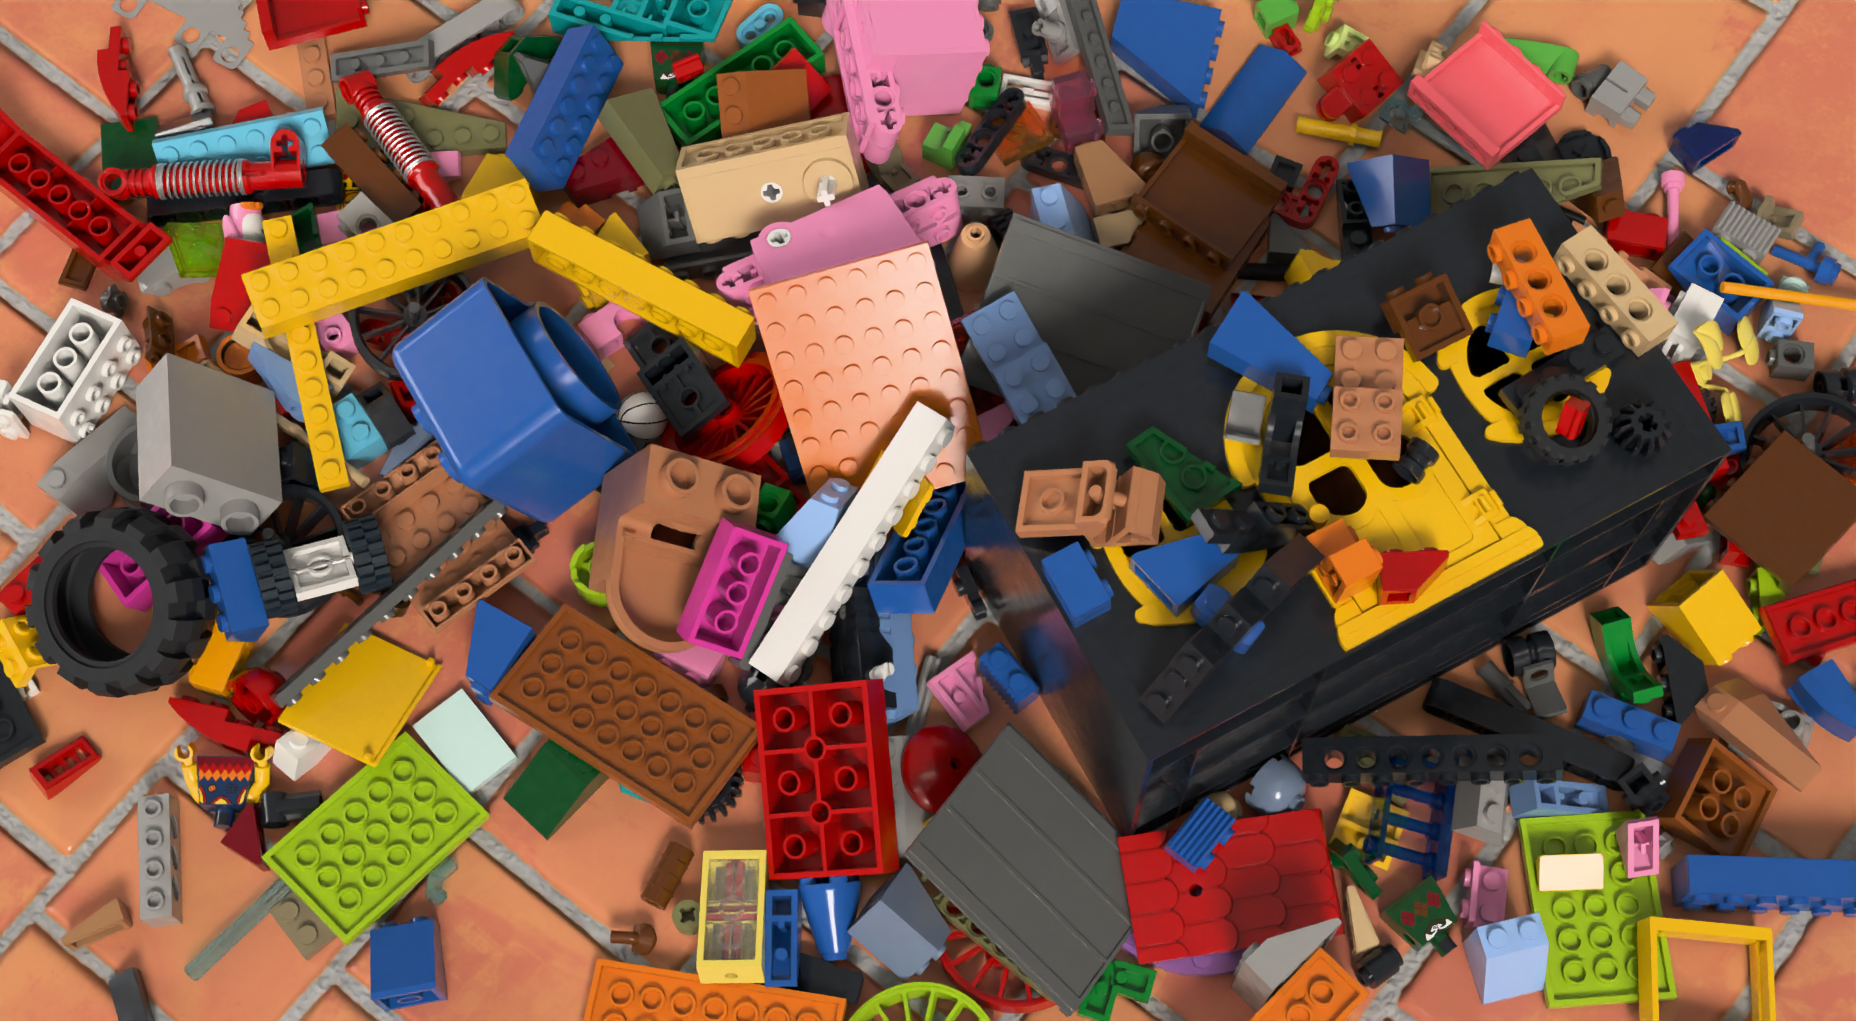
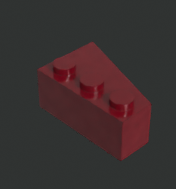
M612 137L578 158L563 190L575 206L579 208L584 204L589 205L612 198L611 195L628 190L629 193L638 190L637 187L646 184Z

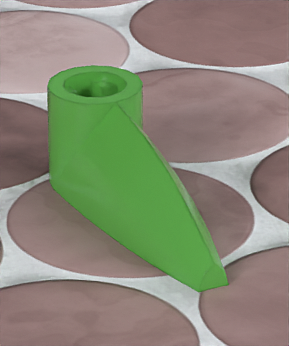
M1504 38L1511 45L1518 47L1528 61L1539 66L1543 74L1548 75L1552 82L1565 85L1573 81L1579 59V53L1574 49L1536 41Z

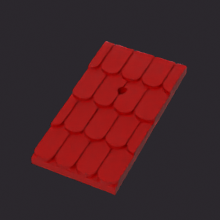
M1305 809L1236 820L1231 827L1235 830L1233 836L1225 846L1220 843L1217 844L1212 851L1216 857L1205 871L1199 867L1194 874L1164 850L1166 844L1178 829L1117 837L1138 963L1145 965L1246 950L1254 942L1261 945L1267 938L1337 917L1342 923L1334 936L1346 935L1321 809ZM1201 886L1202 892L1197 896L1196 890Z

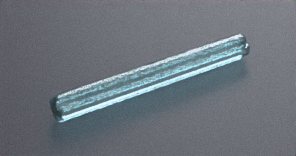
M279 878L184 967L185 973L195 981L201 978L270 913L269 909L289 895L292 890Z

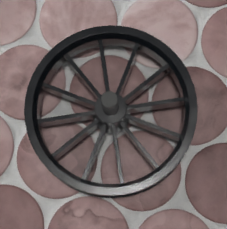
M462 271L447 276L445 281L423 306L420 304L423 285L419 286L416 302H411L407 291L403 292L408 304L407 307L392 296L385 298L403 313L367 307L349 310V323L355 346L364 361L374 371L392 381H403L398 370L383 361L406 334L413 332L447 305L445 304L427 311L452 281L463 292L472 286ZM360 313L400 320L361 334L359 326ZM403 328L379 357L365 343V340Z
M1819 392L1796 393L1782 397L1761 409L1744 431L1747 449L1740 453L1741 469L1750 459L1753 446L1763 447L1768 439L1759 435L1771 423L1781 433L1785 430L1796 438L1779 418L1800 411L1803 427L1801 443L1840 474L1856 479V468L1832 461L1856 457V447L1830 450L1856 432V406L1840 397ZM1804 411L1827 412L1816 437L1812 433H1807ZM1833 415H1837L1851 423L1820 445Z
M283 484L281 486L282 503L293 501L285 532L283 533L277 508L271 514L276 533L271 528L264 530L260 527L257 528L265 540L278 537L282 549L286 550L341 535L344 537L342 521L346 519L331 501L320 492L298 484ZM304 502L317 505V509L296 530ZM329 513L335 526L307 536ZM230 534L222 542L238 539L240 535ZM246 541L247 545L255 543ZM336 592L299 602L296 598L298 612L276 618H291L311 612L326 603Z

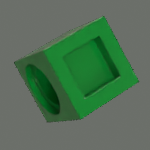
M983 64L982 71L976 77L975 86L972 87L969 93L970 108L989 110L999 97L1002 82L1001 67ZM982 84H990L991 86L984 87V86H981V85H982Z
M764 483L759 492L757 529L777 535L791 520L797 510V505L790 490Z

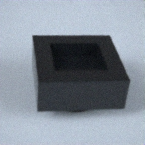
M1276 155L1270 172L1287 182L1285 191L1292 193L1302 171L1303 164Z

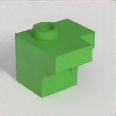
M961 120L959 124L947 127L935 122L922 143V158L953 171L956 166L955 157L972 134V124Z

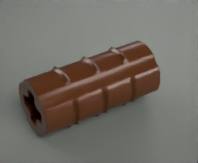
M673 841L669 842L665 852L661 854L662 857L656 868H654L649 881L646 882L647 885L640 896L643 901L660 910L666 909L694 857V853L690 849Z

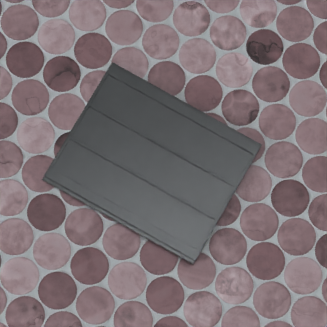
M1013 212L978 310L1015 291L1043 343L1046 342L1073 391L1076 396L1085 393V390L1092 384L1102 382L1103 384L1113 379L1120 370L1128 367L1133 369L1141 365L1148 356L1154 353L1161 355L1171 350V347L1176 342L1182 339H1188L1189 341L1194 338L1212 292V285ZM968 337L961 356L968 385L1001 396L997 390L996 383H993L989 376L990 373Z
M1008 722L903 855L1059 1006V1010L1066 1017L1071 1016L1078 1009L1133 931L1117 837H1124V835Z

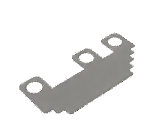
M115 0L112 10L131 19L137 16L148 0H137L138 5L131 12H125L120 8L122 0ZM150 0L187 19L175 34L174 40L189 49H197L210 31L225 37L226 39L215 52L213 59L229 69L237 68L254 45L253 42L247 39L250 32L244 30L247 22L241 19L244 12L238 9L241 5L239 0ZM188 28H196L200 32V37L193 43H187L182 38L183 32ZM235 47L239 51V57L233 62H225L221 57L224 49Z

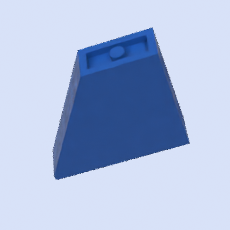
M1121 0L1111 37L1110 47L1112 53L1175 105H1189L1192 118H1197L1198 109H1204L1208 92L1203 91L1204 85H1210L1214 68H1209L1210 60L1216 62L1219 45L1214 44L1216 37H1222L1225 21H1220L1222 9L1179 0Z

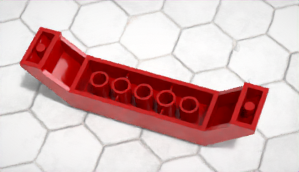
M0 108V192L106 276L112 279L133 282L173 242L172 238L152 222L146 224L138 221L23 131Z

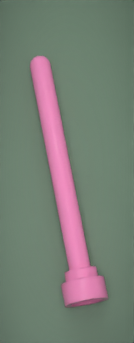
M1670 170L1661 174V187L1667 194V248L1679 235V193L1685 186V174L1678 170ZM1668 294L1667 299L1669 301L1676 300L1673 295Z

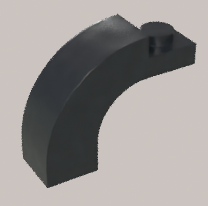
M1276 372L1262 447L1257 492L1292 497L1298 448L1308 403L1311 377Z

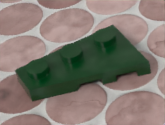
M1154 426L1135 437L1125 446V450L1140 468L1161 475L1166 483L1164 498L1187 526L1193 522L1190 517L1198 508L1212 509L1242 487L1241 482L1233 477L1230 479L1216 470L1215 465L1207 460L1204 462L1187 451V447Z

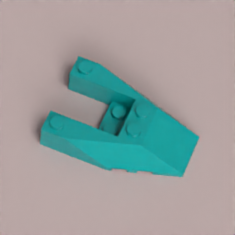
M555 0L548 16L553 32L565 35L567 29L594 24L606 41L715 42L733 0H614L611 7L588 0Z

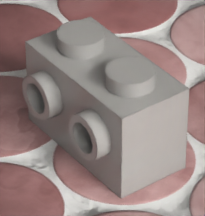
M948 175V178L954 180L957 185L962 222L981 220L987 223L989 217L1004 210L1005 177Z

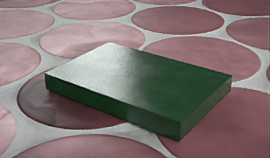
M157 117L135 120L134 132H128L120 122L100 125L102 171L110 167L120 170L131 169L132 171V169L151 168L153 164H158L152 147V140L157 139L155 136L156 126L159 125ZM117 178L112 182V190L120 188L121 178ZM108 196V197H109L110 199H112L114 202H118V200H115V199L111 198L110 196ZM134 196V197H132V198H128L127 200L147 198V197H142V196H141V197H135V196Z

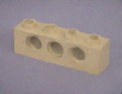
M1592 225L1563 242L1553 257L1559 271L1569 278L1577 287L1579 294L1592 304L1599 312L1601 319L1616 331L1621 337L1623 344L1638 357L1667 339L1679 323Z

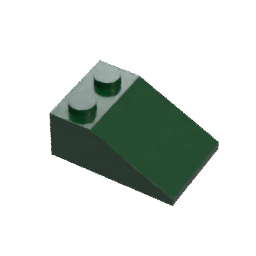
M549 739L540 748L503 799L548 841L610 777Z

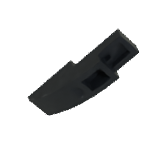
M1336 179L1337 218L1342 260L1348 255L1356 254L1357 256L1367 251V248L1373 244L1371 224L1352 179Z
M1254 501L1247 510L1198 508L1190 517L1207 544H1217L1223 554H1238L1270 549L1287 544L1299 533L1306 537L1317 530L1309 518V512L1301 504Z

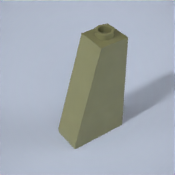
M653 88L607 99L598 119L652 194L678 188L679 182L675 169L679 152Z

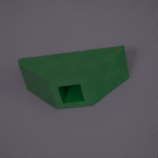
M511 35L494 55V95L497 99L512 101L522 94L523 87L527 84L513 56L514 53L521 52L548 60L555 55L562 38L551 35Z

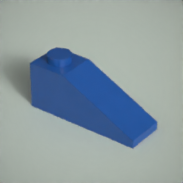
M798 889L766 890L765 987H798L802 937V901Z

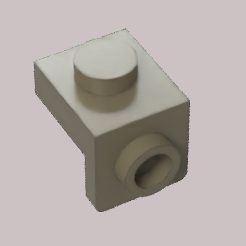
M1767 195L1763 203L1759 204L1755 210L1756 216H1760L1761 219H1765L1766 222H1770L1771 225H1775L1782 230L1778 238L1792 241L1805 219L1803 211L1775 206L1774 197Z

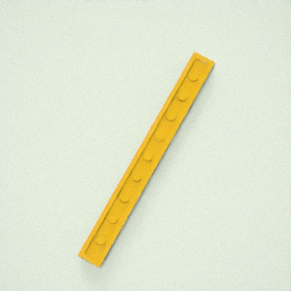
M291 215L262 221L271 264L300 255ZM314 322L286 332L317 482L320 492L324 493L350 487L351 485L316 324Z

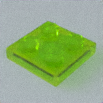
M167 223L163 231L173 240L169 248L180 278L216 277L225 242L221 224Z

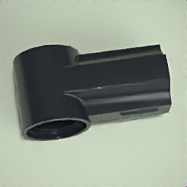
M282 791L262 793L260 795L261 827L265 829H279L289 826L291 822L303 821L324 802L321 791L293 794Z

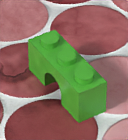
M1262 0L1256 3L1253 18L1265 39H1269L1273 29L1288 23L1291 29L1295 28L1300 11L1295 0Z

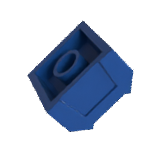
M1831 659L1797 678L1798 680L1786 690L1796 704L1809 717L1813 718L1818 725L1833 735L1850 742L1856 736V693L1834 660Z

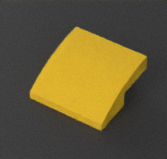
M1351 788L1329 843L1336 837L1345 845L1352 843L1362 854V861L1387 871L1410 812Z

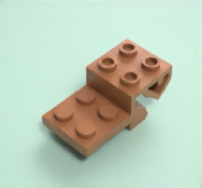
M1336 335L1330 457L1399 461L1403 404L1404 339Z
M1109 460L1083 461L1082 468L1024 471L1015 532L1020 538L1084 535L1093 547L1158 545L1166 483L1159 473L1136 466L1130 468L1116 480L1118 470L1115 463Z

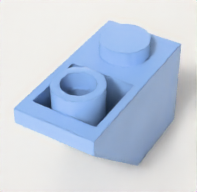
M1766 299L1761 306L1756 337L1765 339L1773 344L1778 339L1788 340L1803 320L1804 313L1800 303Z

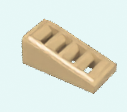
M1350 885L1343 893L1351 954L1355 958L1371 952L1379 945L1380 941L1356 887Z

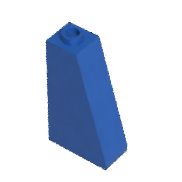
M1242 291L1211 339L1207 356L1270 391H1273L1276 372L1311 377L1306 410L1313 413L1318 403L1324 406L1333 391V387L1329 386L1333 373L1249 293Z

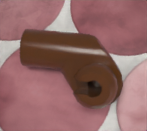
M1742 179L1730 180L1726 185L1728 194L1730 196L1736 195L1737 204L1746 210H1751L1753 196L1747 183Z

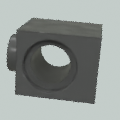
M1778 339L1772 349H1768L1765 363L1766 366H1770L1769 377L1806 381L1814 370V343ZM1784 357L1790 358L1793 363L1788 362Z

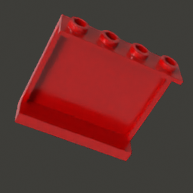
M256 0L261 31L269 51L368 26L365 16L370 14L367 0Z

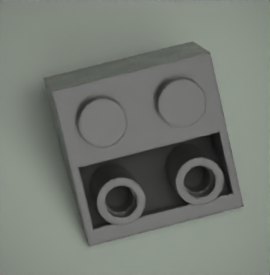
M680 187L659 191L637 206L642 245L649 252L651 261L702 251L701 243L697 244Z

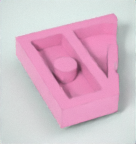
M973 651L934 676L926 684L963 732L973 727L990 713L987 700L983 696L981 677H977L974 665L976 656Z

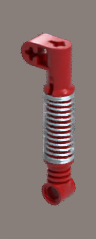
M366 69L341 77L339 79V88L342 97L347 104L355 105L362 115L364 126L394 164V167L397 168V171L400 172L404 181L411 188L416 189L424 199L423 213L459 201L460 199L440 174L437 161L414 133V130L411 129L396 106L389 100H385L378 91L377 83L372 73Z
M281 129L275 132L271 138V161L252 162L250 159L239 158L234 161L232 159L228 161L223 159L221 162L219 160L215 162L209 160L208 163L206 161H202V163L200 161L195 163L190 161L189 163L183 162L182 164L180 162L176 164L171 162L169 165L167 163L153 164L151 168L132 169V171L131 169L120 170L110 167L101 172L98 178V185L103 193L118 201L127 200L134 196L148 197V195L154 196L157 200H167L168 197L174 199L175 196L177 199H180L181 195L184 199L188 195L190 198H193L194 194L197 198L200 195L205 198L207 193L210 197L213 194L218 197L220 193L222 196H225L226 193L232 196L233 192L238 196L239 192L242 195L253 194L255 190L305 188L307 185L306 148L303 140L290 129ZM288 141H291L293 145L288 146ZM283 146H288V152L292 154L294 157H297V159L280 160V158L289 157L288 152L283 149ZM117 178H121L120 188L112 190V182Z

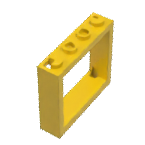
M1653 916L1637 921L1639 1021H1659L1657 936L1749 945L1752 1021H1776L1772 928Z

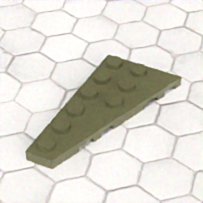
M336 88V131L345 123L353 130L358 127L369 139L366 142L371 150L377 147L386 157L387 161L385 163H390V159L364 126L359 110L354 104H347L342 97L340 88ZM384 98L396 106L429 152L459 151L461 156L485 155L487 153H505L508 148L505 122Z
M1602 158L1497 163L1489 170H1486L1481 164L1429 167L1431 214L1434 212L1440 214L1448 210L1456 201L1462 198L1468 200L1476 196L1485 186H1496L1502 183L1511 173L1515 171L1522 173L1530 168H1533L1557 204L1602 189Z

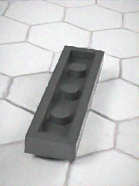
M423 39L331 54V82L339 84L341 77L366 69L372 73L374 78L435 69L434 41Z

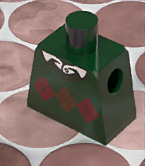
M650 41L657 93L666 94L667 99L700 77L697 76L678 84L672 72L671 63L698 53L704 67L706 61L704 42Z
M1432 875L1385 908L1379 916L1417 952L1431 943L1443 958L1457 947L1446 932L1457 922V919Z

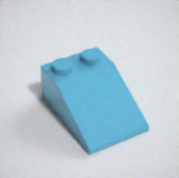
M352 393L333 404L345 461L359 470L389 451L382 437ZM316 477L315 485H312L309 488H312L320 492Z

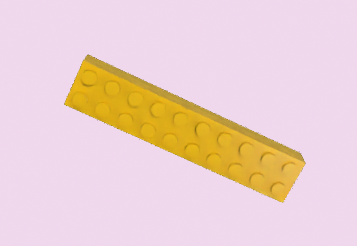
M523 178L242 274L241 277L265 339L528 249L530 247L527 238L541 216L527 181Z

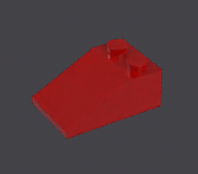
M229 236L225 238L211 297L209 328L235 331L238 323L252 304L241 275L271 265L266 242Z

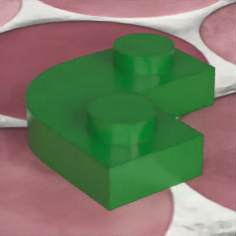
M1114 960V962H1110L1080 1004L1077 1016L1092 1021H1109L1117 995L1148 1004L1157 971L1125 961Z

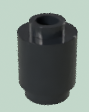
M1387 943L1384 946L1379 945L1357 961L1354 973L1362 986L1376 989L1400 971L1399 967L1404 962L1397 949Z

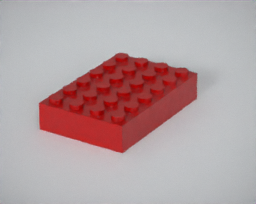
M883 679L753 690L769 880L885 874L900 870Z

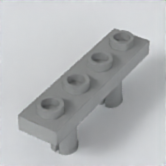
M1035 0L1040 18L1032 24V32L1036 36L1047 39L1054 64L1063 66L1080 53L1066 1Z

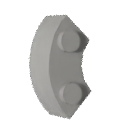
M190 238L172 242L137 277L141 293L168 296L171 292L182 286L193 283H207L219 268V260L212 238Z

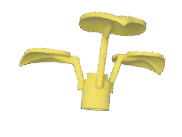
M1747 316L1738 321L1737 334L1741 348L1739 351L1722 356L1721 352L1723 350V338L1718 323L1714 320L1703 322L1692 332L1701 342L1707 356L1703 360L1690 362L1698 385L1702 386L1700 390L1707 389L1721 393V405L1726 423L1742 421V411L1736 394L1729 392L1726 387L1706 383L1707 380L1712 379V369H1721L1724 361L1745 355L1748 365L1757 363L1759 346L1751 322Z

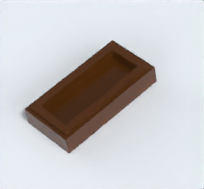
M72 249L58 283L59 285L87 291L96 267Z

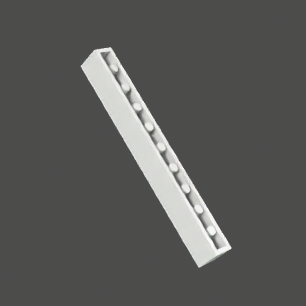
M917 401L749 661L750 665L785 687H789L791 683L798 679L803 663L807 657H810L816 651L819 644L818 640L823 632L833 625L836 612L851 597L852 587L858 578L863 577L867 572L872 556L884 546L886 535L892 525L894 526L900 521L903 515V508L909 499H913L918 493L923 477L926 473L932 471L937 462L936 457L942 448L951 442L954 435L953 431L956 427L947 418Z

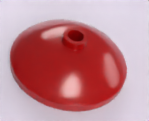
M942 724L925 727L916 732L903 749L900 769L904 786L918 806L935 815L982 756V753L967 734L955 727ZM951 761L956 765V770L951 766Z

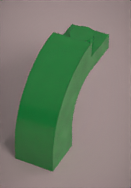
M1619 606L1590 613L1591 630L1596 652L1604 674L1616 696L1623 702L1632 701L1634 704L1648 703L1654 698L1664 696L1662 684L1645 669L1639 658L1633 638L1631 617Z

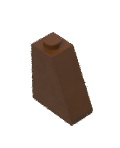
M1616 156L1602 160L1601 190L1569 200V202L1598 223L1625 215L1623 186L1619 160Z

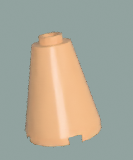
M974 222L966 225L947 258L954 284L959 289L967 292L980 293L986 290L1000 251L989 229L984 224Z

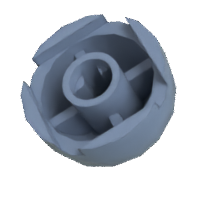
M1284 754L1280 755L1281 760L1278 761L1273 757L1260 768L1250 782L1254 786L1252 794L1250 795L1248 792L1245 794V803L1261 815L1299 811L1305 803L1306 782L1303 780L1302 770Z

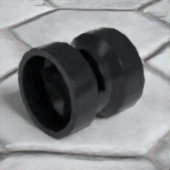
M1412 437L1406 445L1405 455H1400L1399 461H1393L1392 467L1402 478L1418 485L1425 478V470L1428 467L1434 466L1440 456L1429 443L1420 438Z

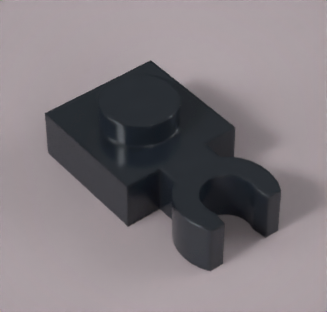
M967 564L956 568V579L952 582L959 597L964 596L976 621L987 617V608L979 595V589Z

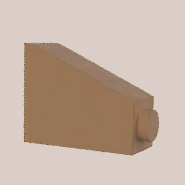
M1103 140L1095 142L1085 141L1074 148L1073 161L1093 218L1102 213L1110 212L1114 214L1130 208L1132 195L1134 193L1139 194L1146 183Z

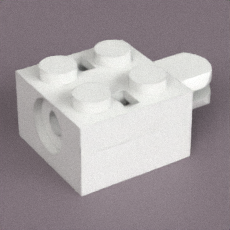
M1694 283L1690 285L1687 292L1682 290L1679 292L1669 310L1679 323L1668 338L1658 344L1671 364L1691 360L1701 344L1692 332L1703 322L1714 320L1724 298Z

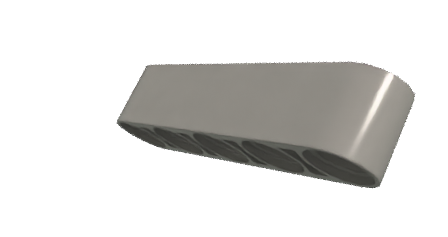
M482 0L418 40L430 39L434 41L435 67L449 55L471 42L502 33L523 18L525 10L517 0ZM431 70L406 73V76L412 83H420L432 76V74L430 73Z

